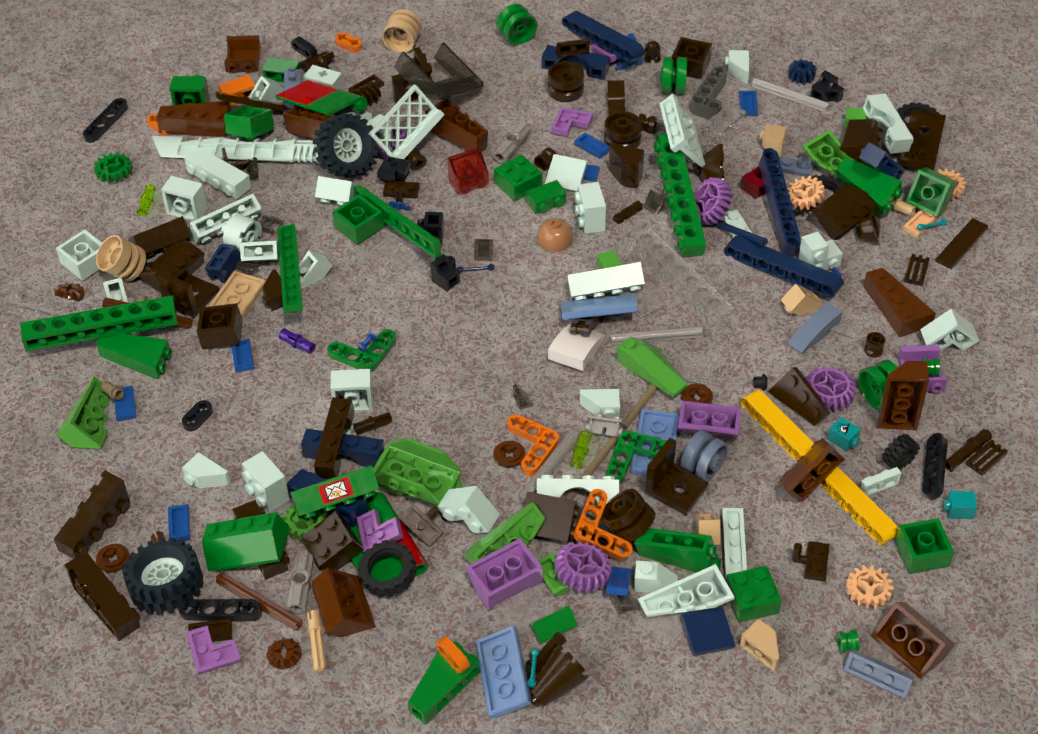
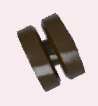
M561 61L549 68L548 94L551 98L559 102H573L582 97L584 93V70L579 64L571 61Z
M627 111L610 114L605 119L604 143L610 146V143L638 148L641 144L642 121L637 115Z
M627 489L615 495L605 505L601 518L616 536L630 542L641 537L652 526L655 520V511L645 502L637 490Z

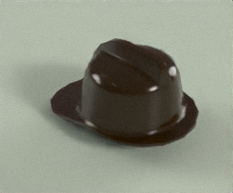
M872 207L869 216L859 221L857 235L859 239H864L866 242L877 241L879 243L881 223L875 207Z

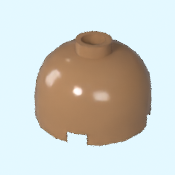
M551 218L544 221L539 227L537 241L539 246L545 248L546 251L560 252L566 250L569 245L571 246L573 232L565 220Z

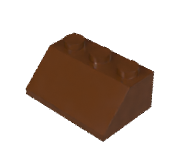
M821 438L812 445L811 450L806 455L798 459L797 464L791 470L784 473L783 478L779 482L789 494L803 502L845 458L830 443Z
M327 567L311 582L327 634L345 637L376 627L359 576Z
M895 602L871 635L920 679L944 660L955 645L953 641L906 602Z

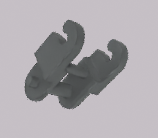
M263 215V220L260 222L262 231L268 234L271 232V235L275 234L274 230L269 227L271 224L278 225L279 223L280 226L283 225L281 219L272 215L270 217Z

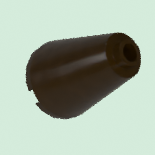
M559 645L553 650L535 679L536 685L533 688H529L531 702L536 707L538 705L546 706L589 678L588 675H583L586 671L583 666L569 652L566 655L562 653L561 650L564 648Z

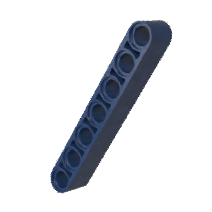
M574 11L562 18L563 26L567 27L570 32L583 39H589L591 43L628 63L637 60L645 54L644 48L639 42L579 11Z
M767 148L762 153L759 168L781 252L793 257L797 254L801 245V238L779 155L776 150Z
M734 236L724 248L725 255L733 257L732 259L792 284H798L827 298H833L844 284L843 279L835 273L741 236Z

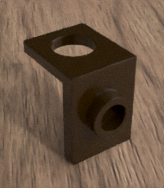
M224 147L221 149L224 161L229 164ZM250 160L239 161L230 165L240 170L244 169L243 165L250 164Z

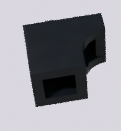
M825 70L821 73L819 80L812 85L810 97L825 102L833 101L839 103L843 98L844 88L838 85L837 76Z
M386 156L377 171V177L381 178L383 182H399L409 171L411 161Z
M425 212V218L418 219L417 224L432 236L438 238L442 246L445 225L443 212Z
M442 254L430 263L431 280L433 283L447 292L460 283L459 270L456 269L454 257Z

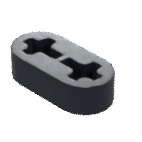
M298 36L291 41L292 48L306 58L317 55L314 45L302 37Z
M207 400L197 402L183 416V428L189 432L196 431L212 415L211 403Z

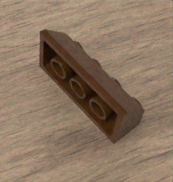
M906 361L888 374L877 429L917 430L929 383L928 363L926 361Z

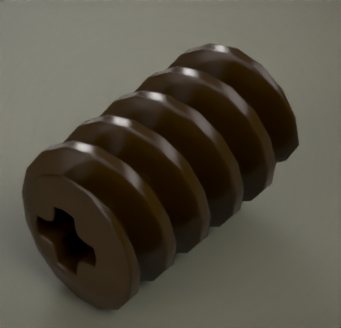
M373 81L350 92L365 97L369 105H373V101L377 103L379 101L378 97H381V91Z

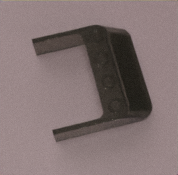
M445 43L441 44L434 59L453 78L434 82L405 52L401 53L394 66L412 86L416 85L428 99L451 100L478 93L484 86L483 81Z

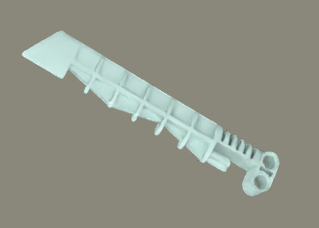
M152 136L160 157L185 158L198 147L222 160L224 158L221 149L224 147L228 160L249 159L251 161H285L292 163L296 161L298 163L302 161L308 163L310 161V163H314L315 161L317 162L316 157L319 156L318 152L314 153L313 148H317V144H313V140H298V138L286 141H279V138H275L273 142H260V138L257 137L254 142H243L241 137H238L236 140L222 137L210 139L199 137L198 140L184 141V136Z

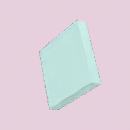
M554 154L545 184L558 180L564 190L573 193L577 192V185L582 184L588 164L587 161Z

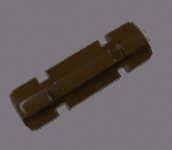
M635 201L613 216L614 222L617 224L624 222V219L627 220L636 214V211H641L643 204L640 201Z

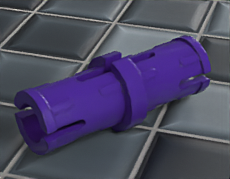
M285 328L279 333V339L291 344L295 349L297 347L311 354L316 348L315 343L304 339L301 334H295ZM294 338V339H296V340L302 342V344H300V343H298V342H296V341H294V340H292V339Z

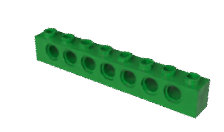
M667 134L658 135L657 141L654 142V152H657V165L661 168L660 177L664 181L663 189L664 193H667V206L671 210L670 219L674 223L673 231L678 239L677 249L680 250L682 257L703 256L707 245L684 153L681 150L676 153L671 150Z
M172 295L21 322V340L27 352L177 325L178 320Z

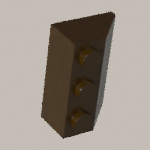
M874 118L849 120L839 149L855 161L868 166L859 158L861 150L869 142L882 149L887 128L882 122H878Z
M846 183L814 208L812 213L829 237L835 239L869 214L872 207L876 208L877 206L866 191Z
M182 216L128 238L130 243L142 247L145 250L146 258L155 255L154 251L161 249L162 252L171 247L170 244L187 242V238L191 236V233Z
M175 242L139 274V277L160 292L157 280L160 272L183 281L189 274L192 275L203 265L205 253L190 242Z

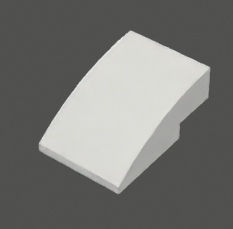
M569 324L548 348V359L583 371L587 363L593 359L606 335L591 330L590 335H584L579 332L578 334H571V324Z

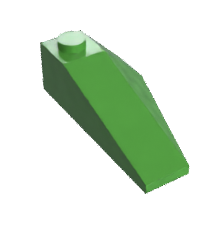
M830 129L802 146L812 161L836 177V169L845 157L852 159L839 149L841 143Z
M629 337L617 346L618 360L621 365L669 395L675 397L688 387L684 379L656 346L645 340Z
M95 376L91 379L56 434L71 447L100 449L107 436V430L103 429L104 422L108 421V416L104 415V408L109 406V395L101 391L102 382Z
M531 502L478 540L463 555L472 564L519 538L527 546L530 540H533L545 517L535 503Z

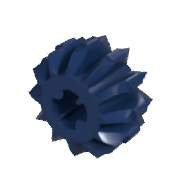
M807 59L794 60L789 66V79L792 82L797 81V85L799 83L805 85L806 82L811 84V81L816 77V66L813 65L812 61L808 62Z

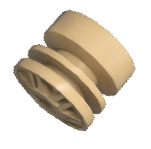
M401 9L393 12L382 33L384 44L390 50L407 53L412 50L422 29L419 17L409 10Z
M112 235L103 241L96 257L97 267L100 270L114 275L116 278H121L126 282H130L139 276L146 261L145 250L142 247L130 243L117 235Z

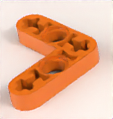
M512 415L507 420V429L511 433L535 443L521 462L523 474L533 476L558 446L559 434L520 415ZM534 429L537 430L538 433L535 435H531L528 433V431ZM542 450L545 452V454L543 456H538L535 454V452ZM534 460V467L527 468V466H530Z
M594 489L585 502L574 530V538L582 544H585L587 541L591 546L596 544V548H603V553L608 554L609 557L625 561L632 553V545L628 541L597 527L608 497L602 489ZM598 496L599 502L595 507L593 506V504L595 502V497ZM586 512H592V513H594L596 519H595V520H589V519H587L585 513H586ZM582 530H585V531H586V535H585V536H582V535H581V534H582V532H581ZM598 538H605L608 541V545H600ZM620 547L624 548L623 554L620 553Z

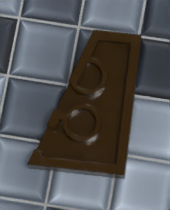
M797 367L789 370L768 391L814 426L820 424L831 414L830 410Z

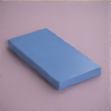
M634 294L561 302L562 319L564 320L638 311Z
M641 409L637 433L665 441L669 437L677 440L680 414ZM649 442L642 445L644 450H650L653 447ZM634 453L631 473L647 475V466L653 458Z
M513 625L477 640L476 646L488 716L491 719H495L531 705L518 629Z

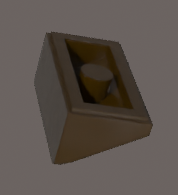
M581 39L557 42L555 48L557 57L589 53L590 40Z

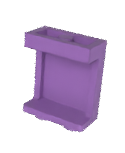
M939 345L901 346L898 356L899 364L902 365L906 361H922V358H928V360L939 358L940 347ZM941 366L939 377L929 375L926 392L939 393L945 391L947 377H943Z

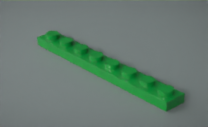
M360 184L354 186L355 197L360 194L383 211V220L387 225L435 259L441 256V242L438 238L432 236L428 231L422 229L418 224L412 222Z
M295 224L277 227L283 309L285 313H296L303 310L297 232Z

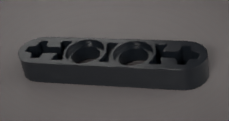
M117 98L113 100L83 131V137L87 143L96 142L127 111L128 104L126 99Z
M941 433L932 434L927 440L922 492L930 500L939 498L944 490L948 441Z
M194 599L191 603L186 600L183 609L180 610L178 607L181 617L188 621H215L223 619L255 621L262 614L260 604L255 599ZM211 606L215 607V610L212 613H204L206 608ZM189 607H192V609L189 610V613L185 612V610H188ZM228 607H236V610L233 613H225V610Z

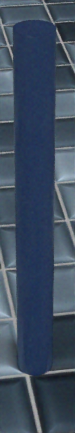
M719 221L718 224L714 223V226L761 245L765 246L768 243L766 238Z

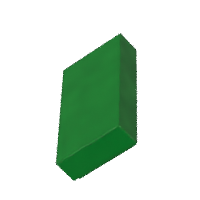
M567 605L530 623L537 642L541 644L551 639L555 633H563L578 626L570 606Z

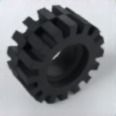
M904 433L902 436L899 435L897 439L894 438L893 442L888 444L889 447L885 448L884 453H882V460L891 469L897 467L901 470L902 467L910 464L912 459H915L920 445L908 434Z

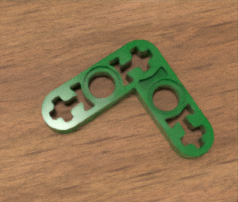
M390 329L383 330L377 336L378 339L373 341L366 352L341 342H332L327 347L328 356L333 360L356 369H370V372H373L395 345L396 333ZM376 349L383 350V352L378 354L374 353L373 351ZM351 355L357 356V358L354 360L348 359V357Z
M624 431L619 436L607 469V476L614 475L618 467L619 476H616L615 480H619V484L623 483L634 453L654 458L666 441L633 431ZM628 438H631V441L628 444H626L625 441H627ZM649 442L653 447L650 450H644L642 445ZM620 454H625L628 457L624 462H620L616 458Z

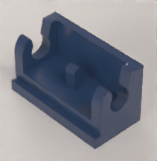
M220 244L205 267V271L208 272L211 280L215 281L217 276L221 283L225 284L231 274L237 269L241 262V255L236 245Z

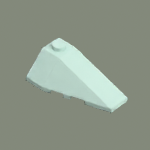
M715 564L640 597L638 601L645 615L653 617L715 608L735 598Z

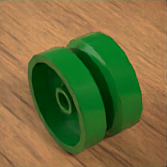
M512 4L503 9L498 15L496 26L510 44L518 46L533 38L538 28V22L523 5Z
M663 57V67H661L662 93H671L672 83H675L676 94H685L687 57H678L676 67H673L672 57Z
M883 360L876 363L875 366L861 369L858 375L861 393L871 407L875 409L881 408L888 374L898 368L890 360Z

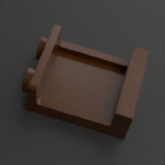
M259 35L227 36V59H224L226 72L259 71L261 52Z

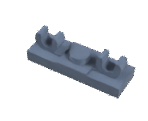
M288 67V70H284V91L301 83V69ZM283 101V105H285L283 113L298 105Z
M779 157L783 173L807 178L812 175L814 168L812 159L805 162L802 161V157L799 160Z
M854 649L850 651L844 667V671L905 699L915 678Z

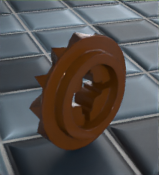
M73 282L65 283L64 285L59 284L54 289V295L62 301H75L84 296V287Z
M692 384L683 390L682 400L712 404L713 393L705 385ZM695 393H697L700 400H696V398H694Z
M515 441L501 442L494 449V461H497L499 466L504 465L506 469L508 466L515 468L517 464H521L525 457L524 447ZM506 453H508V454L513 453V457H511V456L506 457Z
M109 544L97 553L96 563L107 574L110 571L116 573L117 570L124 569V563L126 560H129L130 554L128 549L121 544ZM116 555L118 560H113L110 563L109 558H113Z
M282 637L281 640H274L273 644L268 646L266 655L268 662L273 667L288 669L299 662L302 651L298 642H295L292 638L285 639ZM283 647L287 651L284 659L281 655Z

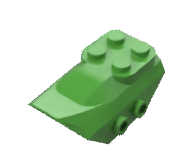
M409 438L388 443L373 468L379 489L397 496L409 495L435 505L440 504L449 489L463 488L460 480L462 470L445 452Z

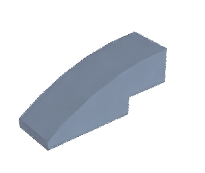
M827 302L796 331L787 344L800 354H803L826 337L830 329L840 323L842 311Z

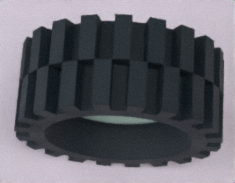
M350 113L324 120L325 122L318 126L321 129L315 131V135L318 138L313 139V144H317V148H313L314 153L318 152L319 156L316 157L317 162L322 161L321 168L328 169L327 173L335 174L337 177L351 176L367 171L370 168L369 165L375 162L372 157L378 155L375 148L379 147V145L368 134L373 129V126H367L368 121L361 119L360 115Z
M169 537L168 541H165L164 538H158L157 543H153L151 540L147 542L148 546H139L137 548L138 553L132 552L129 555L130 560L125 561V569L122 572L134 605H137L139 610L143 611L145 609L148 614H152L156 610L157 615H163L164 610H168V613H173L176 607H179L180 610L183 609L186 600L191 603L194 600L193 594L199 595L201 592L199 587H203V573L196 552L189 543L185 544V541L181 539L176 542L175 538Z

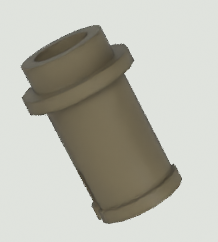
M109 381L103 382L100 387L101 391L108 394L112 400H120L124 396L123 388L119 385L115 386Z

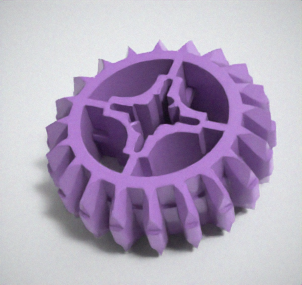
M710 177L708 180L705 179L704 183H700L699 188H695L696 192L694 194L700 221L704 225L718 224L719 220H724V215H728L727 211L731 209L730 204L734 202L731 199L734 194L729 184L720 178Z
M823 366L822 369L816 367L814 371H810L809 375H806V380L827 408L832 409L834 413L837 411V408L843 411L844 407L848 408L850 403L854 401L856 394L855 381H852V376H847L846 371L841 372L840 367L838 369H833L832 366L830 368Z
M578 541L576 544L570 542L568 546L564 545L562 550L558 552L554 563L555 574L558 575V580L563 581V586L569 585L570 591L574 588L577 589L578 593L584 590L588 594L590 590L596 592L598 588L602 589L607 584L610 578L609 575L612 572L611 560L608 559V554L603 553V548L597 549L596 544L593 546L589 545L588 541L585 544Z

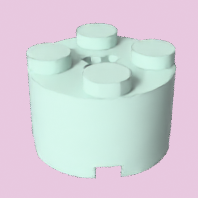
M234 213L228 223H224L221 232L224 233L223 244L236 245L240 252V243L257 242V237H261V223L242 214Z

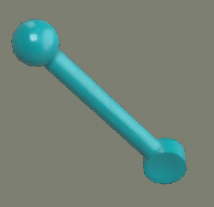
M941 219L940 222L924 225L918 224L917 229L921 231L927 227L945 226L947 221Z
M536 648L531 651L533 656L531 674L527 682L530 688L536 685V680L534 679L536 661L540 654Z

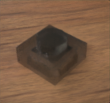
M240 260L236 262V269L243 270V273L252 274L254 271L259 270L261 266L259 261Z

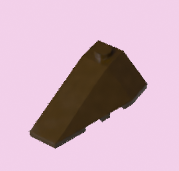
M718 144L703 155L704 166L700 167L697 164V174H700V181L704 183L705 179H710V177L724 180L723 144Z

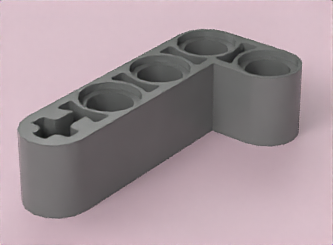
M715 66L691 98L692 114L712 121L720 119L722 103L715 98L726 84V67Z

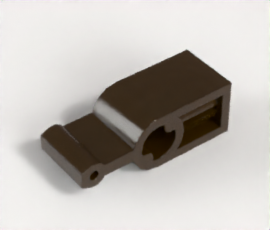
M624 80L607 81L608 116L614 112L625 111Z

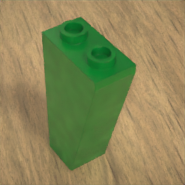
M845 157L836 169L837 178L841 180V183H847L869 194L876 204V209L880 216L884 217L887 211L890 212L894 201L899 199L903 193L901 180L848 157Z
M122 334L99 338L97 342L100 357L154 379H159L161 373L165 372L166 361L172 355V349L169 347L167 339Z
M649 528L634 543L639 556L697 573L715 564L719 570L721 568V559L718 557L717 546L714 544L712 535Z
M457 641L453 643L466 656L470 667L459 674L438 651L408 701L409 712L425 725L480 673L479 659L474 654L467 653Z

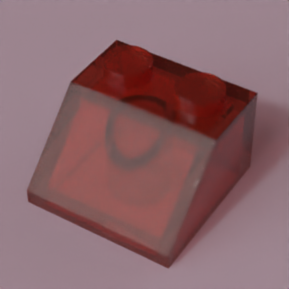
M480 147L447 158L449 183L457 195L489 185V172Z

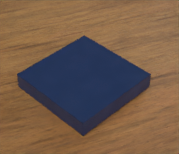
M723 606L683 613L681 615L693 656L735 648Z

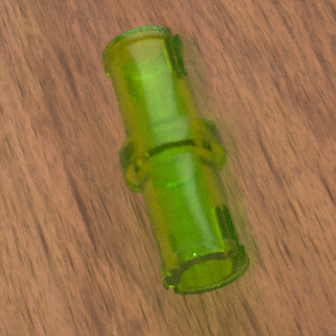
M146 184L143 195L139 198L140 204L136 211L139 216H147L149 207L153 204V196L156 191L153 184Z
M587 430L580 431L577 444L573 447L574 454L570 462L572 468L577 463L576 469H582L584 458L588 455V446L592 434L588 431L585 437Z

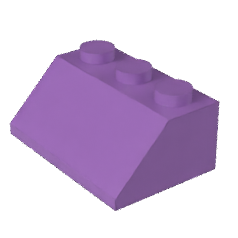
M682 401L678 431L697 433L700 430H705L714 436L738 438L741 407Z
M520 538L466 566L475 591L488 611L543 582V567Z

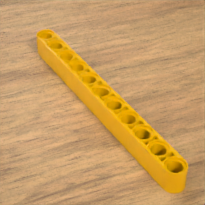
M757 389L741 398V406L748 410L747 413L755 421L758 420L761 423L759 425L768 434L771 433L773 435L772 438L780 446L786 448L785 451L793 459L798 461L801 456L806 455L811 450L814 443L761 390ZM839 467L820 484L833 499L835 498L838 501L837 503L846 512L851 514V518L859 526L865 528L864 531L873 540L879 542V546L896 537L897 525Z

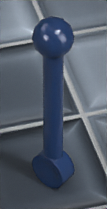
M489 264L485 267L469 268L459 266L457 269L459 273L478 270L493 271L494 265Z

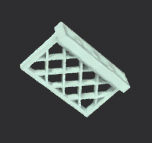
M413 85L368 134L388 156L404 159L444 116V113L438 110L416 85ZM414 91L418 94V102H411V94ZM402 104H407V115L399 114V107ZM411 104H418V115H411ZM422 104H427L431 109L427 115H422ZM391 116H396V127H388V119ZM399 116L407 117V127H399ZM411 117H418L416 127H411ZM379 129H384V139H379L375 135ZM388 129H396V139H388ZM399 129H407L405 139H399ZM388 141H396V148L393 152L388 149Z
M672 94L659 103L670 148L675 153L681 150L702 167L705 165L693 118L679 107L677 97Z

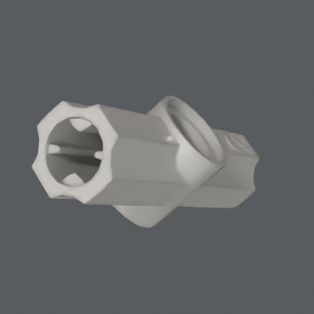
M518 123L512 131L504 135V141L493 153V158L497 163L503 164L507 162L514 153L520 150V145L531 132V128L527 123Z
M300 551V553L296 554L293 572L290 575L291 585L287 611L298 615L306 612L308 594L311 590L310 582L314 556L307 551Z

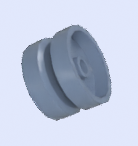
M700 430L691 438L686 446L681 459V467L690 473L696 472L697 477L709 482L722 467L729 445L719 438L713 440L712 434L705 430Z

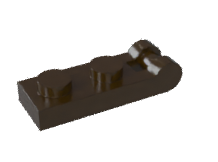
M604 315L576 318L570 325V333L578 334L579 332L584 335H590L591 330Z

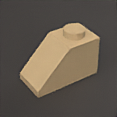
M766 124L765 130H761L760 140H763L762 147L764 149L772 148L776 150L779 157H781L786 127Z
M795 284L781 299L785 305L784 309L792 315L794 313L798 316L821 308L824 305L816 293L798 284Z
M715 513L695 514L696 533L712 535L714 544L720 545V519Z
M757 619L742 634L740 646L775 672L779 662L776 631L769 624Z

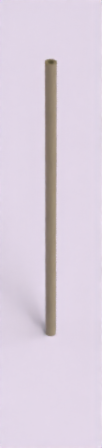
M653 384L650 385L623 420L626 424L630 426L658 387ZM610 437L579 479H582V476H591L619 438ZM581 489L570 490L564 499L573 500Z

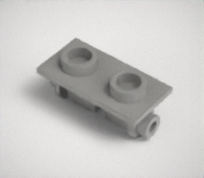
M601 414L586 415V418L590 420V423L586 424V431H589L590 434L603 435L604 429L607 428L606 436L619 438L621 433L625 431L623 427H629L623 421V418L612 416L610 419L605 418Z

